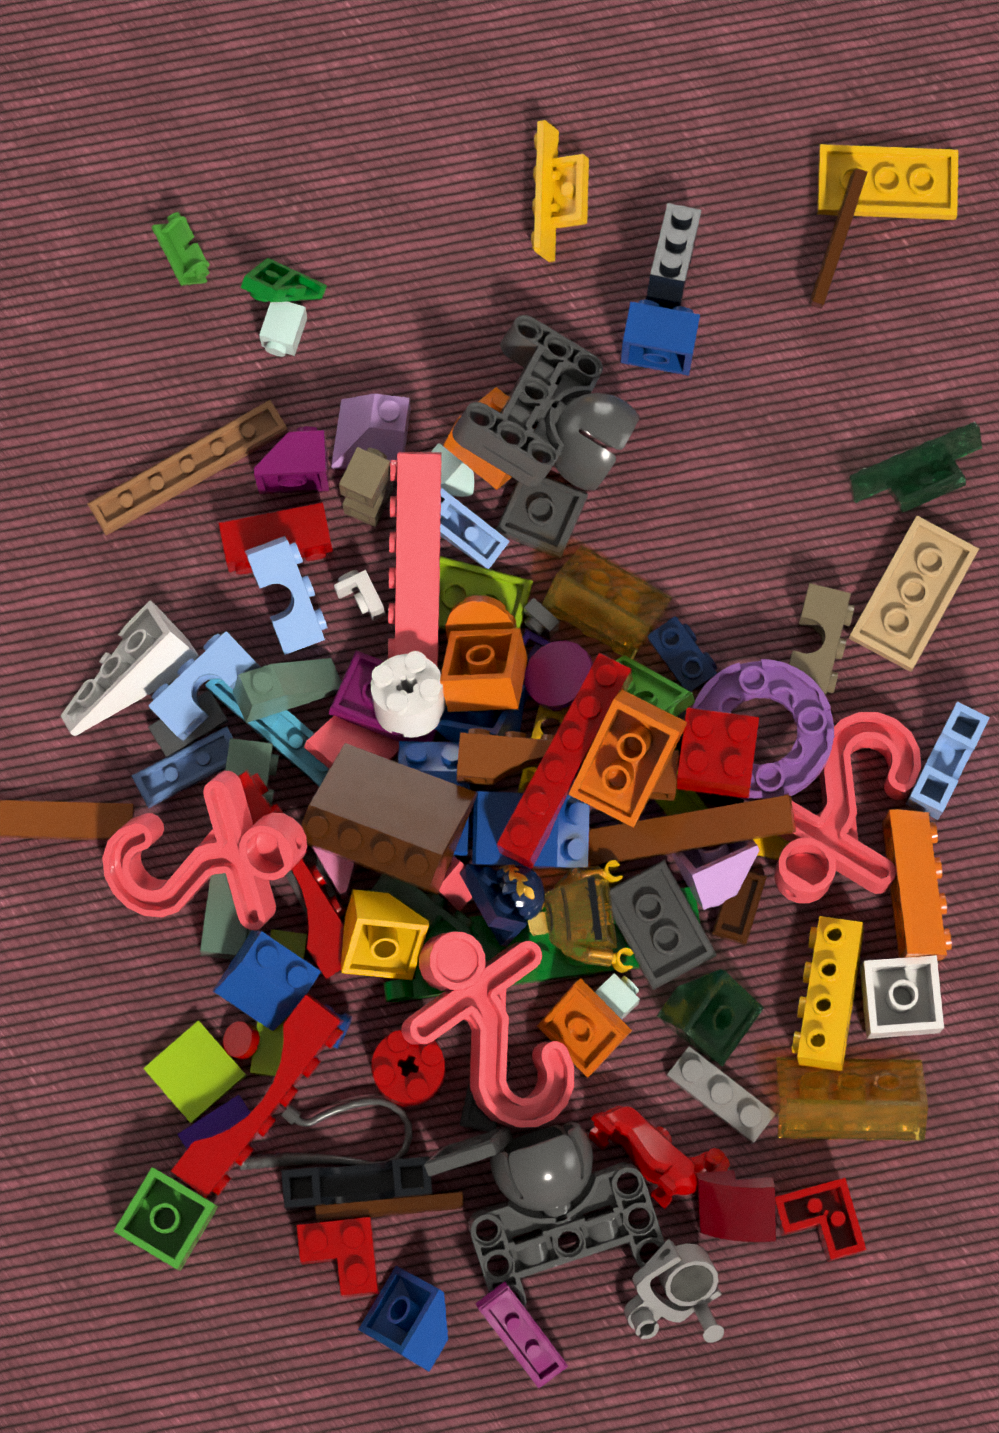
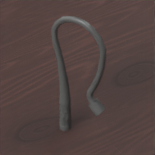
M382 1097L349 1101L327 1109L310 1119L301 1118V1113L290 1104L281 1115L291 1125L296 1123L299 1126L310 1127L335 1114L353 1108L369 1105L388 1107L400 1116L405 1128V1138L402 1148L395 1156L386 1161L402 1159L409 1151L413 1138L412 1123L406 1112L397 1104ZM279 1152L276 1154L250 1155L240 1167V1170L304 1164L358 1166L386 1161L373 1162L326 1154Z

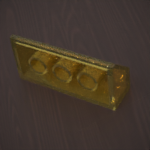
M776 1057V1121L778 1138L925 1140L928 1101L922 1060L844 1058L843 1071L799 1065L798 1058Z

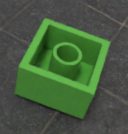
M152 1167L113 1232L181 1271L219 1206Z

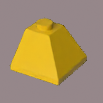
M353 889L345 915L341 973L412 980L429 927L428 920L389 893Z

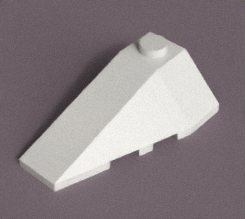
M151 600L123 627L118 634L123 638L112 655L107 652L99 661L102 664L100 672L94 680L89 679L83 683L61 714V718L72 735L76 736L153 693L163 684H169L179 676L177 672L180 667L192 658L195 660L199 656L190 641Z

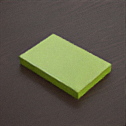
M440 556L439 630L446 632L445 625L451 609L472 595L489 596L501 601L506 606L505 609L510 615L513 614L517 628H520L524 617V607L528 603L533 581Z

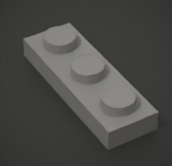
M690 1046L667 1074L670 1080L752 1144L776 1115V1113Z

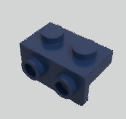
M676 616L648 635L651 645L679 684L686 690L692 692L698 687L703 688L717 674L716 670L718 668L714 660L707 652L702 653L695 643L697 638L691 628L686 623L682 625Z
M467 864L459 874L499 945L507 947L528 923L519 914L518 908L514 906L511 894L504 895L502 893V889L506 884L503 878L497 877L496 870L489 867Z

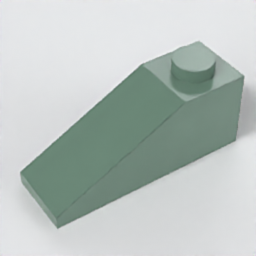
M331 658L276 663L239 674L233 689V695L245 722L248 723L335 695L342 681Z

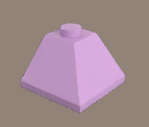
M369 394L341 399L331 467L346 470L357 447L367 450L368 447L377 449L387 456L386 459L390 463L391 460H397L398 452H405L411 412L410 398Z
M747 840L671 854L694 898L705 910L709 907L719 906L725 900L737 895L759 853V848L754 840Z

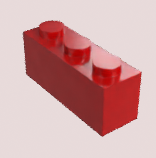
M323 503L219 523L226 564L229 572L236 571V574L242 575L253 572L245 553L246 550L283 536L287 538L289 544L296 542L301 557H305L307 561L325 558L326 553L333 552Z

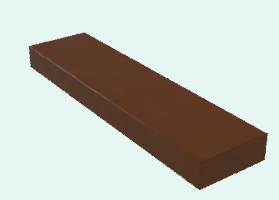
M856 168L851 173L809 300L811 306L822 309L825 304L868 173L867 171Z
M463 1193L315 1206L316 1219L319 1222L364 1217L372 1218L456 1210L464 1207Z

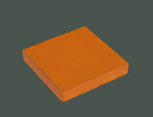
M581 978L573 984L537 1025L551 1041H558L567 1047L573 1064L587 1078L599 1068L632 1031Z

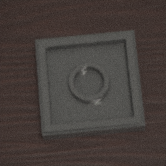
M545 477L541 484L535 487L527 486L517 481L496 531L504 537L561 560L586 503L588 493Z
M505 1126L443 1146L424 1164L428 1176L430 1177L497 1155L514 1139L510 1127Z

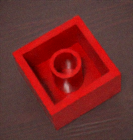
M687 708L685 721L688 723L683 731L677 774V789L749 799L759 717Z

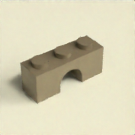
M357 447L339 483L340 494L346 497L342 504L344 514L376 527L394 491L393 482L390 481V461L386 459L387 456L377 449L368 447L367 450Z
M809 583L798 625L815 630L821 637L822 647L813 653H802L793 650L789 665L798 668L811 677L826 696L827 692L834 693L838 673L833 672L832 669L835 658L842 660L847 639L840 638L843 625L850 626L855 606L849 604L851 593Z

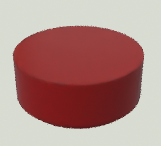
M242 1021L232 1023L225 1031L223 1037V1046L226 1053L231 1057L239 1059L250 1058L257 1051L260 1042L257 1028L252 1024Z

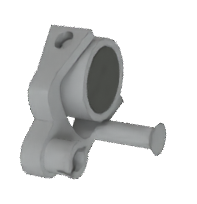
M668 1239L652 1258L634 1274L633 1284L638 1295L627 1303L624 1309V1316L629 1326L635 1329V1333L637 1336L639 1335V1338L650 1339L654 1337L659 1330L657 1320L661 1317L680 1323L694 1312L704 1330L703 1338L706 1342L714 1343L723 1337L724 1329L722 1326L717 1325L708 1306V1303L722 1294L717 1286L719 1282L718 1273L706 1250L697 1244L686 1243L675 1246ZM658 1276L670 1300L662 1297L650 1286L653 1278Z

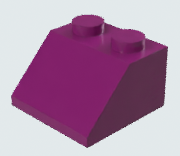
M312 426L297 428L296 432H288L254 467V476L259 494L329 491L328 449L324 430H318Z

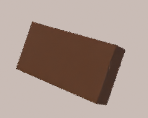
M753 871L748 872L737 895L725 900L720 905L712 936L744 946L747 945L767 878L766 875Z

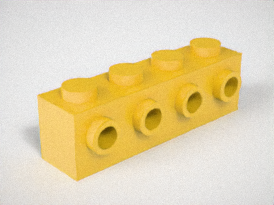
M819 916L818 927H811L809 948L814 949L812 962L806 961L803 983H808L809 985L807 997L800 996L797 1015L798 1018L803 1019L801 1032L795 1031L792 1044V1053L798 1054L799 1065L843 1071L864 935L863 922Z

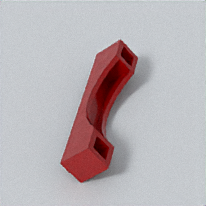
M598 654L496 844L499 853L530 869L533 868L549 838L562 805L581 769L613 699L621 690L627 691L633 680L631 668L603 654Z
M247 769L238 775L242 782L253 825L267 814L283 813L277 803L273 806L269 804L264 796L269 790L258 773L251 775ZM303 857L291 870L302 889L307 907L309 927L307 950L327 979L341 970L344 921L341 917L346 912L337 897L334 895L329 898L322 888L327 882L318 867L314 865L310 868Z
M306 994L283 1024L284 1043L280 1065L274 1081L262 1101L247 1117L232 1128L215 1136L194 1141L171 1172L204 1198L210 1197L213 1192L219 1196L232 1179L227 1174L235 1163L241 1167L254 1151V1148L250 1146L251 1142L258 1134L264 1137L277 1119L272 1115L280 1104L286 1108L297 1095L299 1090L294 1086L303 1075L309 1078L321 1063V1060L317 1058L319 1053L325 1046L331 1049L342 1036L344 1031L339 1027L344 1020L313 996Z

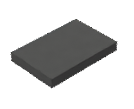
M665 860L606 890L607 899L610 901L608 905L611 907L609 912L629 949L633 951V956L652 991L717 956Z

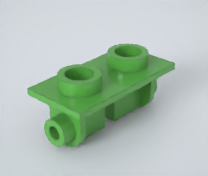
M176 212L167 217L168 224L152 225L151 227L159 241V245L163 249L180 285L206 283V276L210 273L208 270L210 264L206 261L198 243H193L189 246L188 243L194 238V235L187 223L186 217Z

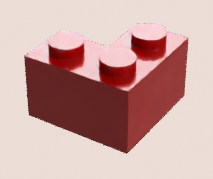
M846 1178L775 1197L776 1220L781 1236L817 1226L827 1262L867 1250Z
M371 1217L297 1225L299 1257L302 1265L337 1261L340 1293L343 1298L379 1294Z

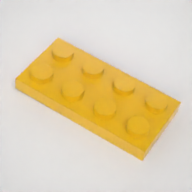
M820 144L817 215H838L851 173L858 168L868 173L854 216L956 220L958 206V150Z

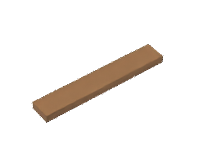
M271 400L87 504L107 536L288 433V428Z

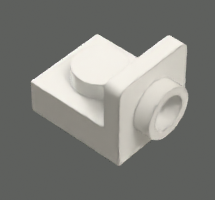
M353 570L339 577V582L334 585L339 599L359 591V593L354 595V598L362 614L369 612L373 621L386 615L384 606L366 570L360 573L357 570Z

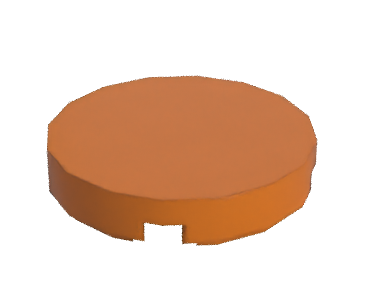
M472 595L451 609L445 625L446 637L449 640L450 631L517 628L516 620L513 614L510 615L505 609L506 606L501 601L489 596Z

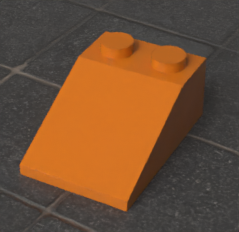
M621 690L613 699L568 795L634 828L688 722Z

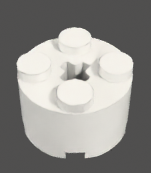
M412 651L408 654L396 655L387 659L372 671L371 694L375 715L382 728L390 733L394 731L403 734V737H419L435 729L441 721L440 718L446 707L443 684H440L441 673L438 667L431 660L427 659L423 653Z

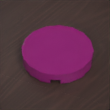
M566 640L551 642L539 648L530 658L526 667L524 684L531 698L542 708L552 711L563 710L562 708L571 706L593 665V661L590 655L577 643Z

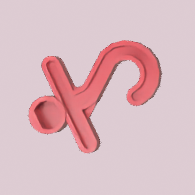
M858 712L841 719L834 726L832 750L825 767L819 774L823 810L815 815L792 801L796 832L778 835L790 842L782 850L774 870L775 884L779 892L788 900L796 903H812L821 899L828 891L836 871L875 894L886 892L892 885L896 876L894 864L886 857L858 841L856 825L857 808L850 755L861 748H870L878 751L884 756L888 764V774L884 782L886 794L894 800L907 798L915 786L921 769L920 748L912 732L897 719L879 712Z
M231 771L220 772L205 785L203 790L204 799L213 829L170 879L161 880L151 876L145 870L141 860L142 851L148 849L163 835L164 824L157 815L146 813L130 819L107 841L102 857L104 877L112 893L127 908L143 916L165 917L177 913L197 894L212 875L226 873L238 919L245 928L254 931L260 929L276 912V903L269 880L274 881L284 877L304 857L307 849V838L302 826L294 818L284 813L267 814L253 825L242 782Z
M465 932L438 934L424 944L419 955V969L423 979L431 987L445 992L403 1022L402 1035L404 1039L411 1044H428L462 1020L467 1021L471 1028L470 1090L477 1106L494 1122L514 1128L539 1127L554 1120L568 1105L574 1088V1065L567 1047L563 1043L558 1041L542 1042L534 1048L532 1060L537 1070V1084L528 1096L523 1098L516 1096L509 1089L506 1082L509 1017L506 1012V989L541 963L542 951L540 947L532 941L516 942L485 963L483 948L473 936Z

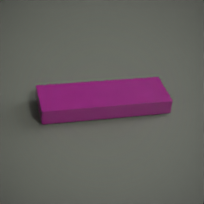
M505 1281L475 1303L538 1389L569 1367Z

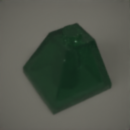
M719 969L678 986L659 1011L657 1017L676 1035L723 1067L764 1007L726 971Z

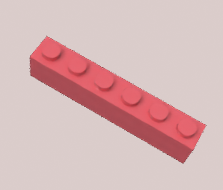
M398 452L397 460H391L390 481H397V496H390V517H397L396 532L390 531L389 553H396V567H389V589H396L395 603H389L388 624H395V638H388V659L396 655L419 651L438 667L442 452Z

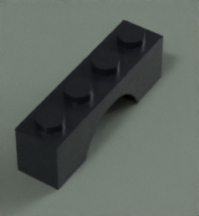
M429 1156L396 1159L358 1166L281 1170L284 1208L286 1210L315 1208V1206L433 1195L431 1176H428L424 1165Z

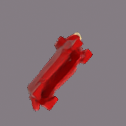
M616 1106L606 1112L595 1113L591 1117L595 1127L590 1131L588 1137L602 1150L608 1146V1139L614 1141L617 1145L623 1146L642 1176L646 1180L658 1184V1187L651 1193V1196L664 1209L671 1203L673 1195H690L698 1190L697 1173L729 1171V1159L720 1149L712 1148L698 1156L687 1157L672 1145L671 1135L665 1128L653 1126L632 1107Z

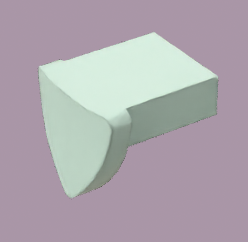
M438 443L431 452H442L441 488L453 496H471L474 491L473 470Z

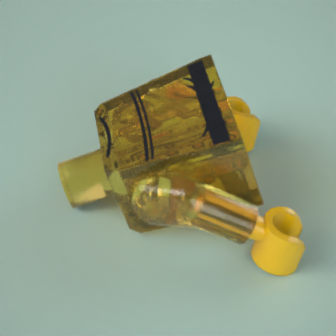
M611 860L603 869L600 866L571 869L554 885L553 890L545 893L546 912L538 913L535 918L528 920L531 934L536 936L549 933V938L553 945L561 949L564 955L582 963L609 967L612 964L613 968L621 973L633 968L631 965H623L620 961V955L632 956L634 954L631 949L623 948L616 953H613L612 950L617 948L610 887L618 885L624 876L614 877L609 871L617 870L620 866L619 862Z

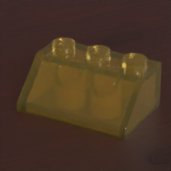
M581 545L556 574L542 606L557 619L565 620L579 628L586 636L598 639L610 646L617 654L627 656L633 660L647 642L648 635L653 632L673 597Z

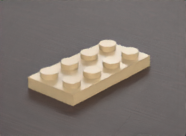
M916 516L851 632L849 639L912 672L979 548Z

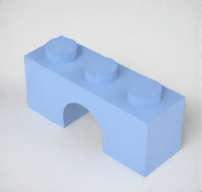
M283 536L246 550V556L259 588L271 584H281L286 586L291 592L289 606L283 612L270 617L284 654H289L325 640L322 630L328 627L321 609L314 610L309 597L315 596V592L308 575L301 577L297 564L302 563L303 560L296 542L289 544L287 538Z
M227 631L222 635L216 634L210 638L203 647L205 652L196 660L192 658L185 662L177 672L180 676L170 685L167 683L163 684L151 697L153 701L148 705L150 709L183 741L209 717L200 707L197 700L198 690L204 682L210 679H221L230 688L234 689L239 674L261 667Z
M959 702L956 703L906 805L920 812H929V816L936 820L940 818L990 717Z

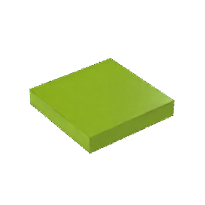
M199 1020L143 1068L191 1124L247 1076Z

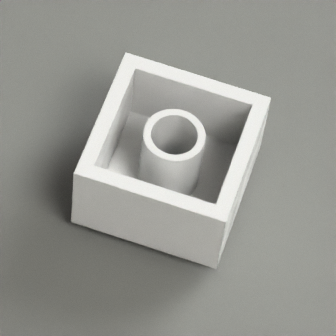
M937 955L863 961L860 966L867 1039L938 1034L944 1029Z

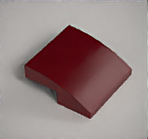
M734 1170L697 1173L700 1233L740 1242H776L775 1184L773 1177L736 1180Z

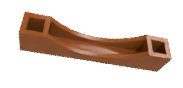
M480 728L469 729L468 733L460 732L457 783L493 786L511 774L529 767L539 766L555 735L545 734L541 735V739L526 738L525 733L515 731L505 732L504 736L490 735L489 730ZM673 751L649 799L674 801L679 751Z

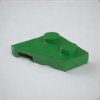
M267 258L244 276L240 288L250 292V296L258 301L286 302L322 299L327 285Z

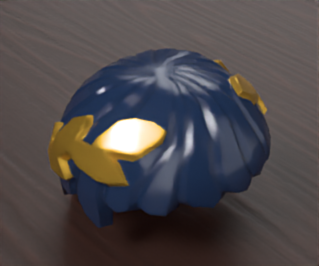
M514 864L502 866L496 871L497 877L503 878L506 883L502 893L504 895L511 894V899L514 901V906L518 908L519 914L523 916L524 920L535 918L545 905L544 885L537 873L526 866H515Z

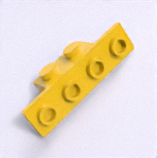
M541 120L537 123V133L534 136L537 156L536 165L533 169L536 190L535 198L532 201L535 224L534 231L531 234V243L535 253L548 262H554L556 228L587 224L589 158L584 154L558 158L559 131L546 120Z

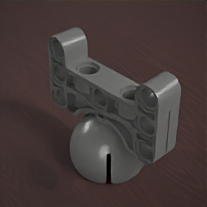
M528 315L518 316L501 340L500 347L504 355L524 367L520 377L500 413L481 402L470 403L453 427V438L463 448L527 486L535 487L540 485L555 465L560 474L571 484L584 490L595 491L616 462V456L580 434L579 430L581 429L611 448L622 450L629 440L640 416L630 404L619 397L611 394L591 393L603 371L599 358Z
M569 1122L563 1125V1127L553 1125L515 1137L497 1155L491 1156L492 1176L498 1188L509 1200L508 1202L505 1201L477 1210L472 1214L468 1223L469 1232L489 1293L505 1281L511 1290L518 1293V1299L525 1307L526 1295L520 1278L628 1243L633 1258L638 1266L642 1268L650 1260L640 1257L639 1253L642 1246L647 1243H654L658 1245L659 1250L665 1242L645 1180L638 1168L631 1163L622 1162L592 1173L593 1153L591 1142L585 1130L577 1122ZM628 1172L633 1173L636 1178L633 1187L628 1190L619 1189L617 1181L620 1175ZM610 1205V1207L583 1215L584 1213ZM635 1208H644L647 1211L644 1222L638 1225L629 1223V1213ZM486 1219L492 1220L496 1223V1228L491 1235L484 1237L476 1233V1227L479 1222ZM539 1228H540V1230H538V1231H535V1232H532V1233H529V1234H526V1235H523V1236H520V1237H517V1238H514V1239L512 1238V1237H515V1236H518V1235H521V1234H524V1233H527V1232H530V1231H533V1230H536V1229H539ZM566 1231H572L577 1234L576 1243L570 1248H563L558 1245L559 1236ZM494 1255H503L507 1258V1263L504 1269L492 1271L487 1267L488 1260Z

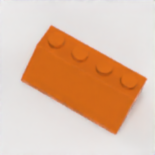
M889 810L882 822L886 858L896 868V876L890 886L898 956L899 958L937 955V961L943 960L947 956L946 950H951L952 942L949 928H943L942 915L947 914V902L945 893H939L937 879H942V864L940 857L934 858L933 844L938 842L936 823L930 822L929 812Z

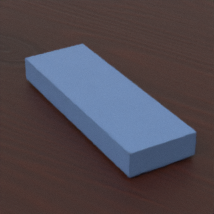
M226 726L133 774L132 778L147 807L150 808L226 768L229 740L233 738L228 727Z

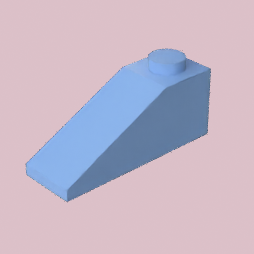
M441 488L440 536L480 565L489 569L510 541Z

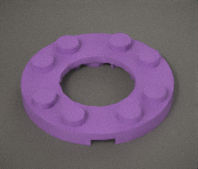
M761 659V661L733 664L717 673L705 684L698 694L693 708L732 713L741 703L754 698L772 699L783 704L793 715L797 726L795 744L792 750L779 761L753 764L749 799L737 798L755 801L784 795L792 796L809 786L822 772L829 759L834 740V724L830 704L824 692L811 677L787 663Z

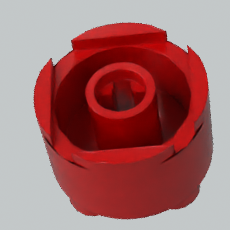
M402 1030L393 1031L378 1044L372 1057V1076L378 1090L384 1098L398 1106L413 1107L421 1105L435 1097L444 1083L446 1073L444 1056L435 1040L428 1044H411L404 1039ZM409 1060L414 1061L415 1068L418 1070L417 1073L410 1072L408 1077L403 1076V1070L400 1067L401 1063L407 1064Z

